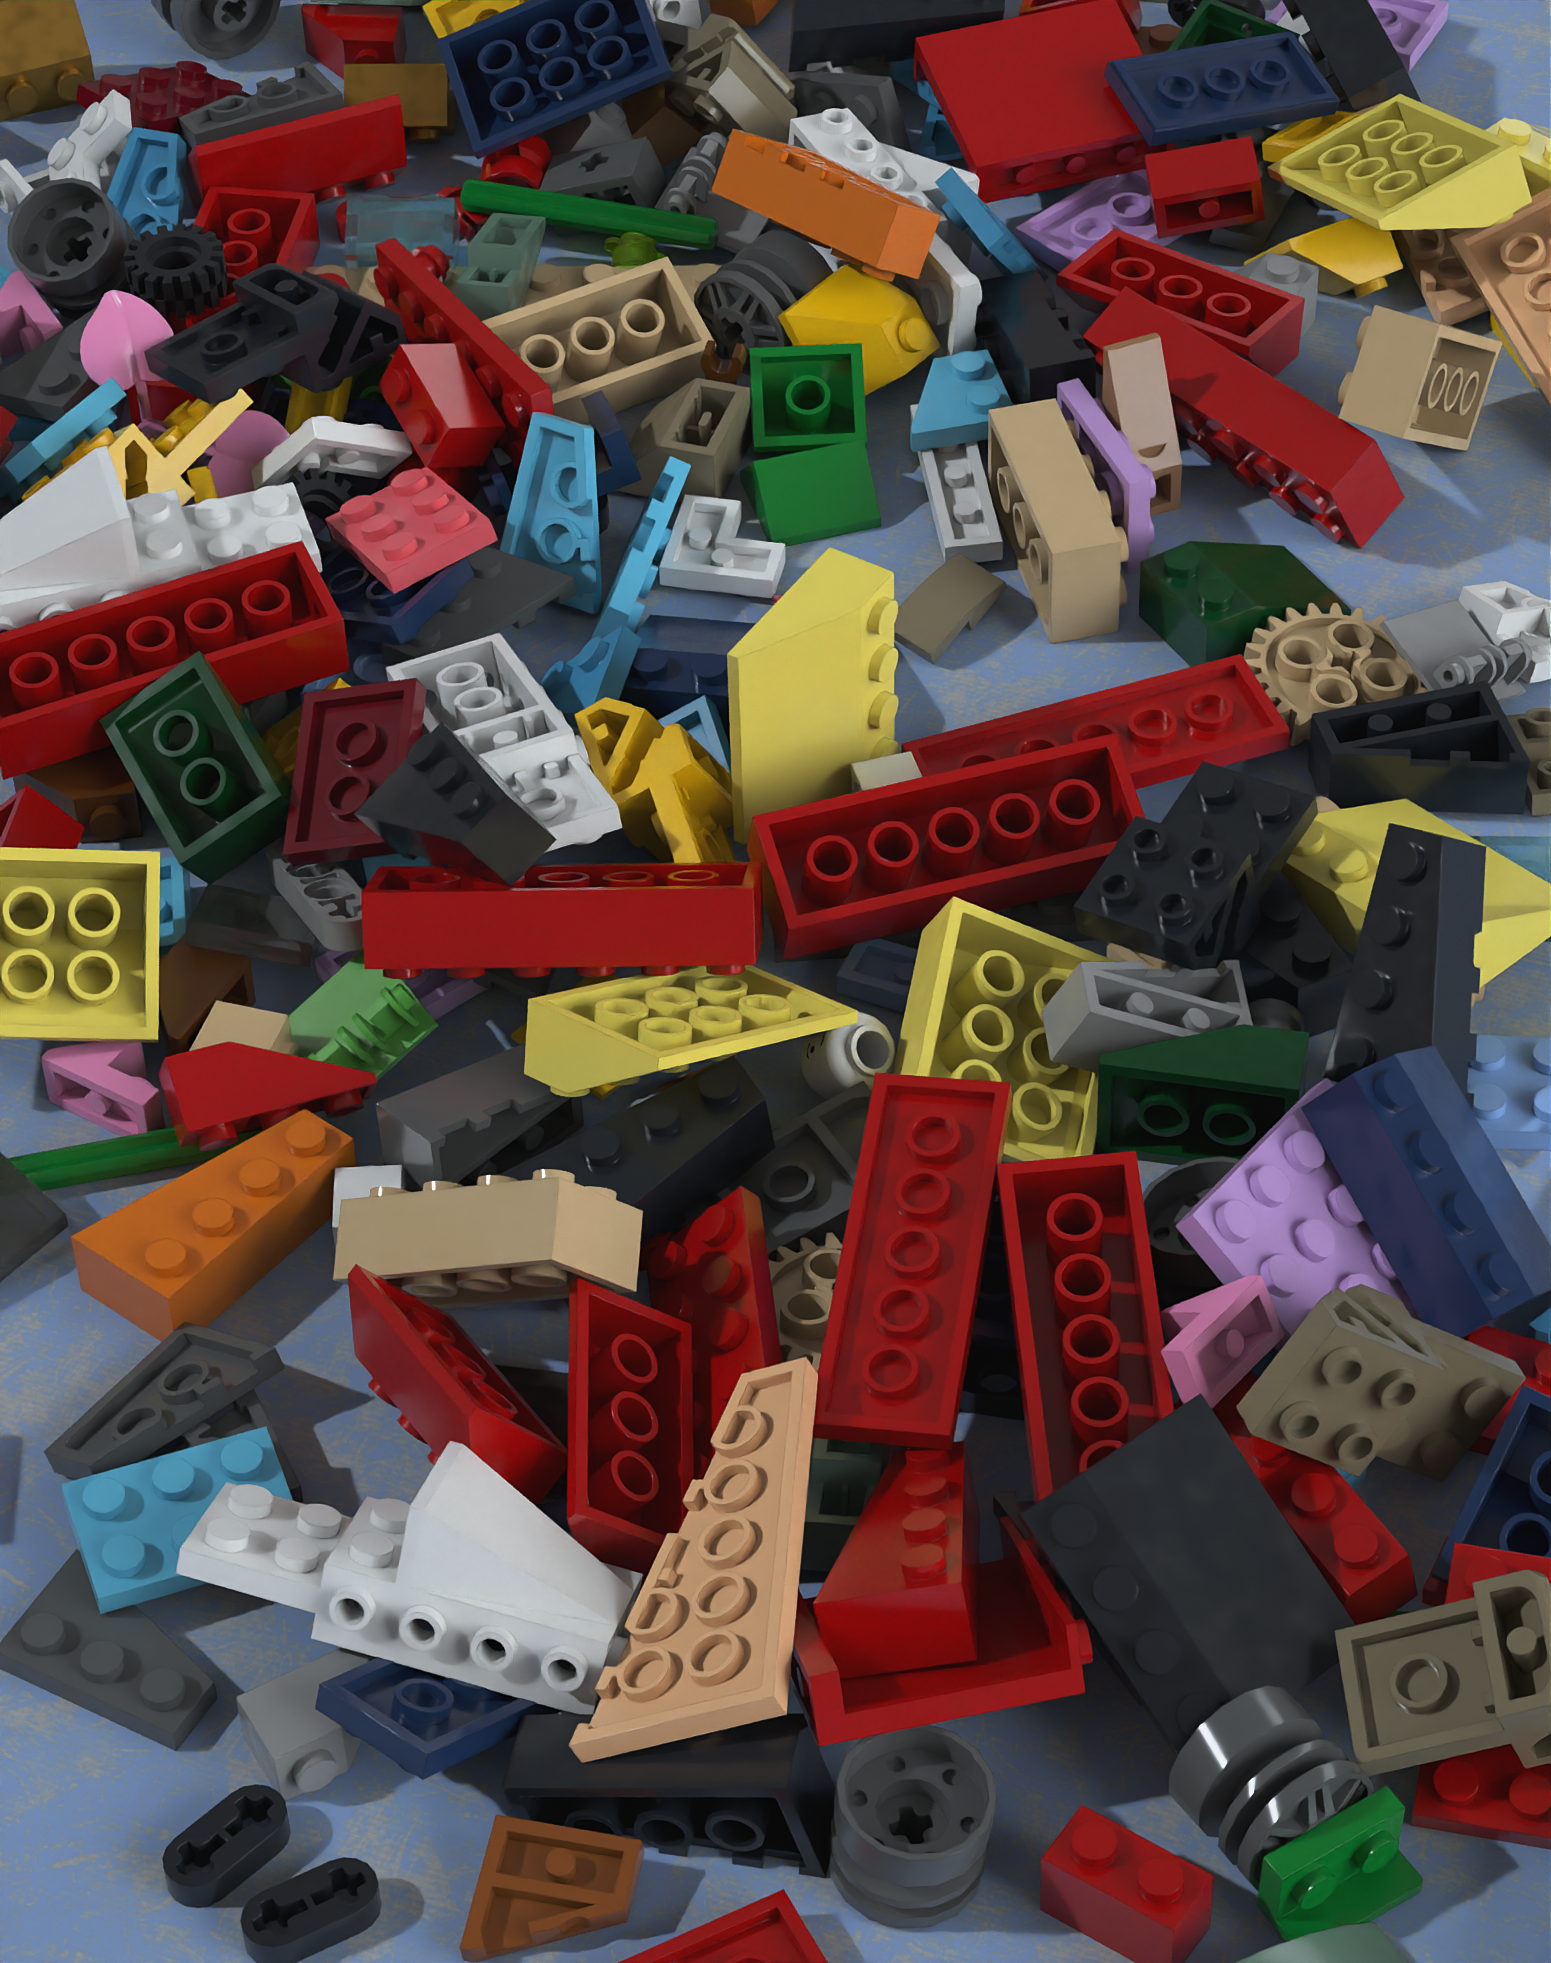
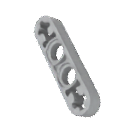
M285 838L270 843L266 847L270 881L320 943L327 949L348 952L364 949L361 892L363 890L338 861L293 867L283 856Z

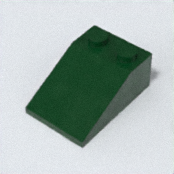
M1188 541L1140 562L1139 616L1190 667L1238 654L1244 656L1246 644L1251 643L1255 628L1265 629L1269 616L1284 621L1286 608L1289 607L1296 610L1302 616H1306L1309 603H1314L1322 614H1329L1332 604L1338 603L1342 614L1351 616V609L1285 546Z
M200 651L99 720L179 865L207 884H213L286 833L292 784L275 756L207 658Z
M1241 1024L1101 1054L1098 1069L1096 1155L1136 1151L1137 1160L1178 1166L1196 1159L1223 1156L1241 1160L1305 1095L1310 1033Z

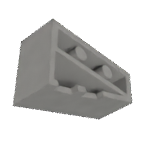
M1223 960L1217 968L1190 970L1175 964L1170 969H1149L1145 961L1080 962L1042 1010L1050 1061L1097 1074L1100 1055L1104 1053L1241 1024L1253 1025L1239 960Z

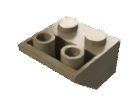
M695 378L647 411L629 442L630 450L642 479L615 491L631 493L641 497H650L669 457L672 456L691 465L677 499L678 503H682L685 494L722 499L752 442L750 387Z

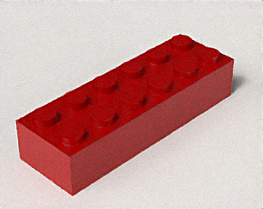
M210 185L193 226L203 227L204 234L212 231L216 234L217 240H221L228 278L227 294L224 298L218 297L219 304L214 308L205 304V313L196 316L193 310L186 311L187 318L177 319L176 312H170L168 319L165 320L171 327L173 334L176 335L237 303L232 282L266 264L278 263L299 274H302L303 270L306 271L308 267H312L320 249L314 193ZM261 377L242 387L244 392L253 401L246 410L256 411L269 377ZM167 380L158 382L145 381L151 414L154 420L164 421L183 402L190 400L193 403L198 399L196 396ZM134 384L127 389L131 421L137 427L142 421L137 390Z
M1125 286L1082 336L1088 348L1091 349L1096 357V371L1103 376L1104 346L1157 332L1161 338L1177 433L1188 439L1187 443L1204 460L1213 463L1218 458L1229 465L1228 469L1231 474L1248 488L1254 489L1259 484L1270 491L1269 495L1273 501L1287 513L1296 515L1301 511L1312 518V524L1328 539L1338 542L1342 537L1361 549L1405 498L1375 439L1346 421L1339 419L1333 413Z
M303 541L0 633V774L3 780L112 746L113 744L99 720L198 651L207 658L238 705L349 671L344 619Z
M1116 733L756 815L752 818L747 852L751 862H762L763 902L781 959L784 961L924 928L953 896L986 910L996 911L1084 890L1135 816L1145 818Z
M762 862L532 865L512 887L469 876L455 866H448L447 869L436 866H380L361 892L364 969H382L383 977L390 979L418 977L422 974L421 969H447V976L474 978L485 975L486 968H511L513 976L531 978L549 975L551 973L550 967H576L577 975L601 977L614 974L615 967L641 966V973L648 976L674 975L680 972V966H706L708 974L736 975L745 972V965H756L764 939Z
M1136 1151L997 1164L998 1214L1035 1503L1174 1411L1169 1372L1161 1353L1165 1345ZM1042 1555V1563H1043V1565H1044V1564H1048V1562L1046 1561V1559H1045L1044 1556Z

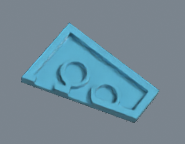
M533 412L500 551L575 577L576 595L562 604L597 614L602 611L603 597L594 428L545 412Z

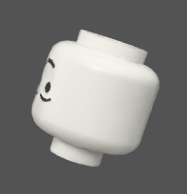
M858 1012L856 1024L806 1036L801 1045L799 1059L802 1074L809 1087L821 1098L829 1100L861 1081L867 1084L871 1095L875 1073L892 1074L896 1049L894 1040L884 1024L874 1016Z

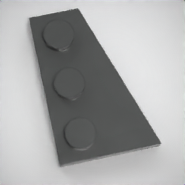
M184 1321L55 1440L44 1453L55 1473L76 1480L138 1463L276 1375L285 1367L275 1347Z

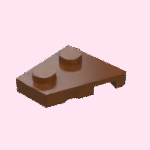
M496 1814L459 1948L463 1961L475 1963L628 1922L645 1854L642 1840Z

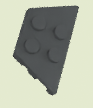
M861 1081L772 1130L776 1148L718 1193L713 1199L705 1196L684 1212L685 1222L674 1231L677 1233L701 1216L709 1207L716 1205L740 1186L760 1197L768 1260L776 1262V1250L779 1246L798 1253L800 1238L806 1237L817 1246L825 1241L827 1233L836 1235L845 1230L871 1099L867 1084Z

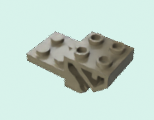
M711 13L699 29L656 19L674 76L662 81L672 91L668 98L682 113L689 117L695 116L705 126L701 131L703 136L717 132L725 136L727 141H729L732 129H737L788 144L790 119L797 118L798 112L788 101L794 96L795 85L734 20Z
M1359 1284L1348 1288L1345 1292L1337 1288L1318 1301L1236 1408L1252 1435L1358 1477L1377 1456L1443 1482L1525 1381L1526 1377L1516 1361L1414 1319L1410 1316L1401 1300L1366 1285Z
M1528 1569L1473 1582L1475 1596L1473 1598L1335 1630L1355 1763L1367 1776L1507 1744H1512L1525 1769L1551 1763V1584L1548 1577L1543 1573Z

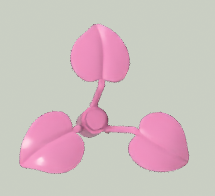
M110 290L104 294L97 309L84 328L80 342L81 362L89 378L99 386L111 377H113L123 391L135 384L142 421L137 428L147 439L153 436L157 440L169 428L163 421L152 418L145 381L158 382L165 379L149 370L144 351L174 336L167 321L150 304L132 294ZM245 410L215 440V446L210 445L201 454L212 457L207 465V469L211 470L214 486L219 498L256 491L254 490L251 469L268 456L273 448L290 437L279 421L260 411ZM62 464L56 471L55 475L64 468Z

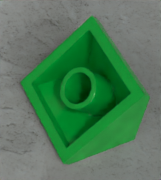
M862 343L749 348L754 453L804 451L864 439L865 448H867Z
M864 439L753 461L740 471V482L768 542L783 543L787 547L881 527V515Z

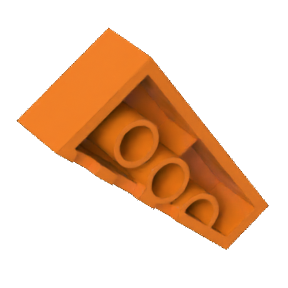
M732 129L711 189L713 193L770 218V222L777 226L801 233L800 238L807 242L828 249L832 247L830 254L839 259L857 265H862L864 262L863 272L890 282L894 281L896 273L916 279L919 278L941 218L940 214L817 152L737 129Z
M303 1109L70 1236L81 1290L161 1342L184 1321L207 1327L333 1217L335 1168L358 1167L354 1138L310 1111Z

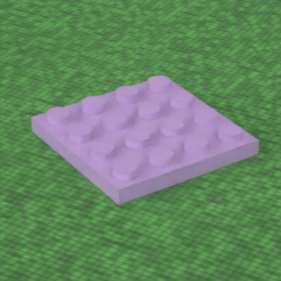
M1328 1078L1312 1087L1176 1224V1228L1223 1285L1248 1275H1262L1285 1335L1274 1346L1278 1352L1318 1301L1337 1288L1345 1292L1350 1287L1359 1284L1366 1285L1401 1300L1410 1316L1423 1322L1301 1107L1334 1086Z

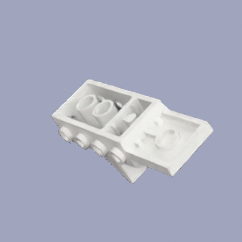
M831 108L819 114L790 119L789 145L817 152L941 215L919 278L916 279L896 273L894 281L888 282L916 299L941 345L929 355L932 361L934 358L956 355L964 351L973 352L976 347L974 331L977 306L982 301V289L977 276L969 271L972 241L965 232L970 226L961 231L944 212L941 206L948 198L935 181L952 167L978 195L980 179L974 173L878 142L848 108ZM810 243L824 257L834 272L847 262L831 255L832 247L828 249Z
M108 447L95 448L0 519V628L2 629L0 633L298 541H303L318 572H322L320 551L293 482L278 486H265L256 491L220 499H207L181 507L175 489L160 493H147L138 498L125 500Z
M500 633L386 667L388 681L417 678L426 690H430V694L425 701L421 737L431 733L443 722L492 766L557 839L546 852L571 844H589L601 838L605 833L622 828L617 804L590 770L589 757L582 738L579 735H574V731L566 722L561 710H557L548 698L542 685L535 681L524 661H520Z
M449 1441L411 1505L399 1499H376L367 1496L353 1518L341 1515L336 1509L328 1505H306L274 1496L267 1489L257 1485H235L226 1482L181 1546L176 1574L315 1613L311 1639L576 1714H594L601 1697L595 1691V1687L605 1666L617 1665L629 1640L630 1633L624 1625L639 1595L643 1577L642 1573L600 1562L468 1447L454 1441ZM351 1599L355 1600L353 1609L348 1606ZM424 1619L433 1626L434 1631H427L417 1625L419 1620ZM500 1644L503 1645L505 1651H499ZM570 1662L574 1665L576 1671H568Z

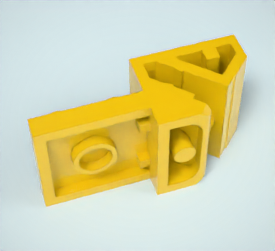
M242 388L239 389L233 398L223 402L208 404L199 398L193 403L187 400L165 418L163 423L169 429L157 440L153 436L147 439L134 423L114 433L109 427H106L89 442L85 438L74 445L76 449L61 460L64 468L51 479L48 475L41 478L25 492L21 499L23 501L27 500L95 448L107 446L125 500L138 498L147 493H160L175 489L181 507H183L193 497L195 492L180 475L253 401Z
M607 697L574 714L588 753L590 770L617 804L623 829L636 848L645 846L662 863L672 858L674 861L671 863L737 862L726 830L733 825L732 777L680 724L672 723L664 728L645 708Z

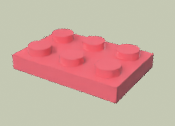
M427 466L422 469H411L400 473L391 481V485L370 496L361 495L348 500L341 506L339 512L325 519L333 538L393 594L498 540L490 519Z

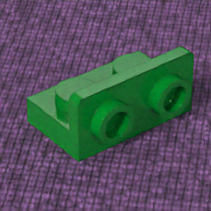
M1387 1785L1263 1857L1256 1906L1285 1942L1307 1934L1340 1926L1370 1923L1420 1893L1423 1878L1398 1849L1405 1806Z

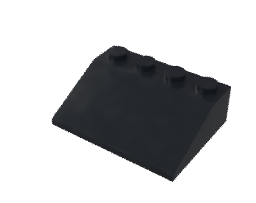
M1201 1393L1017 1515L1176 1757H1178L1179 1752L1194 1732L1222 1706L1243 1693L1268 1685L1284 1688L1291 1696L1295 1695L1339 1662L1335 1630L1356 1626Z

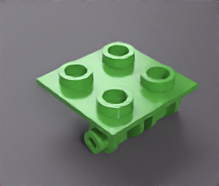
M364 949L289 1015L292 1041L298 1044L300 1057L375 1073L377 1081L439 1026L403 979L383 977L382 969H364Z

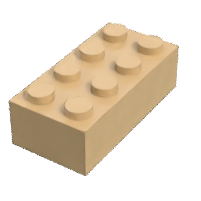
M668 256L482 321L551 387L555 416L580 424L590 422L581 398L602 390L614 413L678 391L695 378L705 379L700 360L707 341H714Z
M1374 305L1372 315H1367L1363 319L1357 333L1356 347L1360 349L1354 371H1350L1345 375L1339 389L1338 404L1342 408L1338 418L1402 439L1467 451L1503 342Z
M1055 398L988 410V487L997 522L1050 644L1118 632L1119 607H1124L1127 604L1125 581L1120 572L1121 562L1128 560L1127 538L1121 526L1114 527L1110 501L1106 491H1098L1096 488L1095 473L1090 456L1088 454L1081 455L1079 451L1078 434L1074 421L1072 419L1065 420Z
M555 1169L536 1170L533 1172L532 1180L522 1181L500 1175L478 1177L477 1185L466 1187L447 1181H429L423 1184V1191L409 1192L395 1187H374L370 1189V1197L341 1200L333 1280L348 1285V1273L357 1264L439 1309L569 1298V1284L577 1277L617 1294L636 1292L643 1211L616 1200L617 1193L611 1189L581 1186L574 1183V1174Z

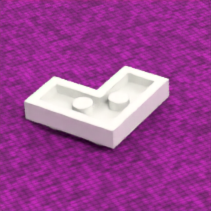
M112 89L100 104L94 102L87 108L81 118L79 127L68 139L61 138L51 149L47 159L50 181L76 178L91 182L101 190L99 165L132 130L129 99Z
M330 416L311 417L251 469L254 490L265 486L282 485L292 474L298 471L304 474L309 468H318L319 478L328 470L330 472L382 479L410 456L412 449L405 432L384 429L379 424L357 425L339 422Z
M685 494L672 529L670 540L659 566L660 585L689 590L739 594L747 597L772 598L775 595L786 562L785 544L735 538L742 519L741 501Z

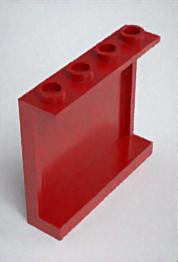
M1097 0L915 38L914 80L915 82L923 81L924 79L928 80L968 164V172L976 174L980 179L978 197L984 203L1131 173L1142 169L1145 170L1144 155L1176 150L1177 142L1149 146L1104 77L1108 61L1144 56L1115 0Z
M1009 1516L998 1518L1004 1559L979 1564L977 1660L840 1680L839 1670L818 1629L813 1607L816 1597L804 1599L798 1588L790 1685L819 1747L1086 1693L1082 1665L1092 1663L1093 1661L1092 1645L1087 1625L1083 1618L1074 1620L1067 1592L1056 1591L1053 1573L1049 1564L1040 1565L1034 1541L1032 1538L1023 1539Z

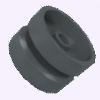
M151 0V4L159 16L173 30L177 31L194 51L209 59H230L248 52L264 39L276 21L281 0Z

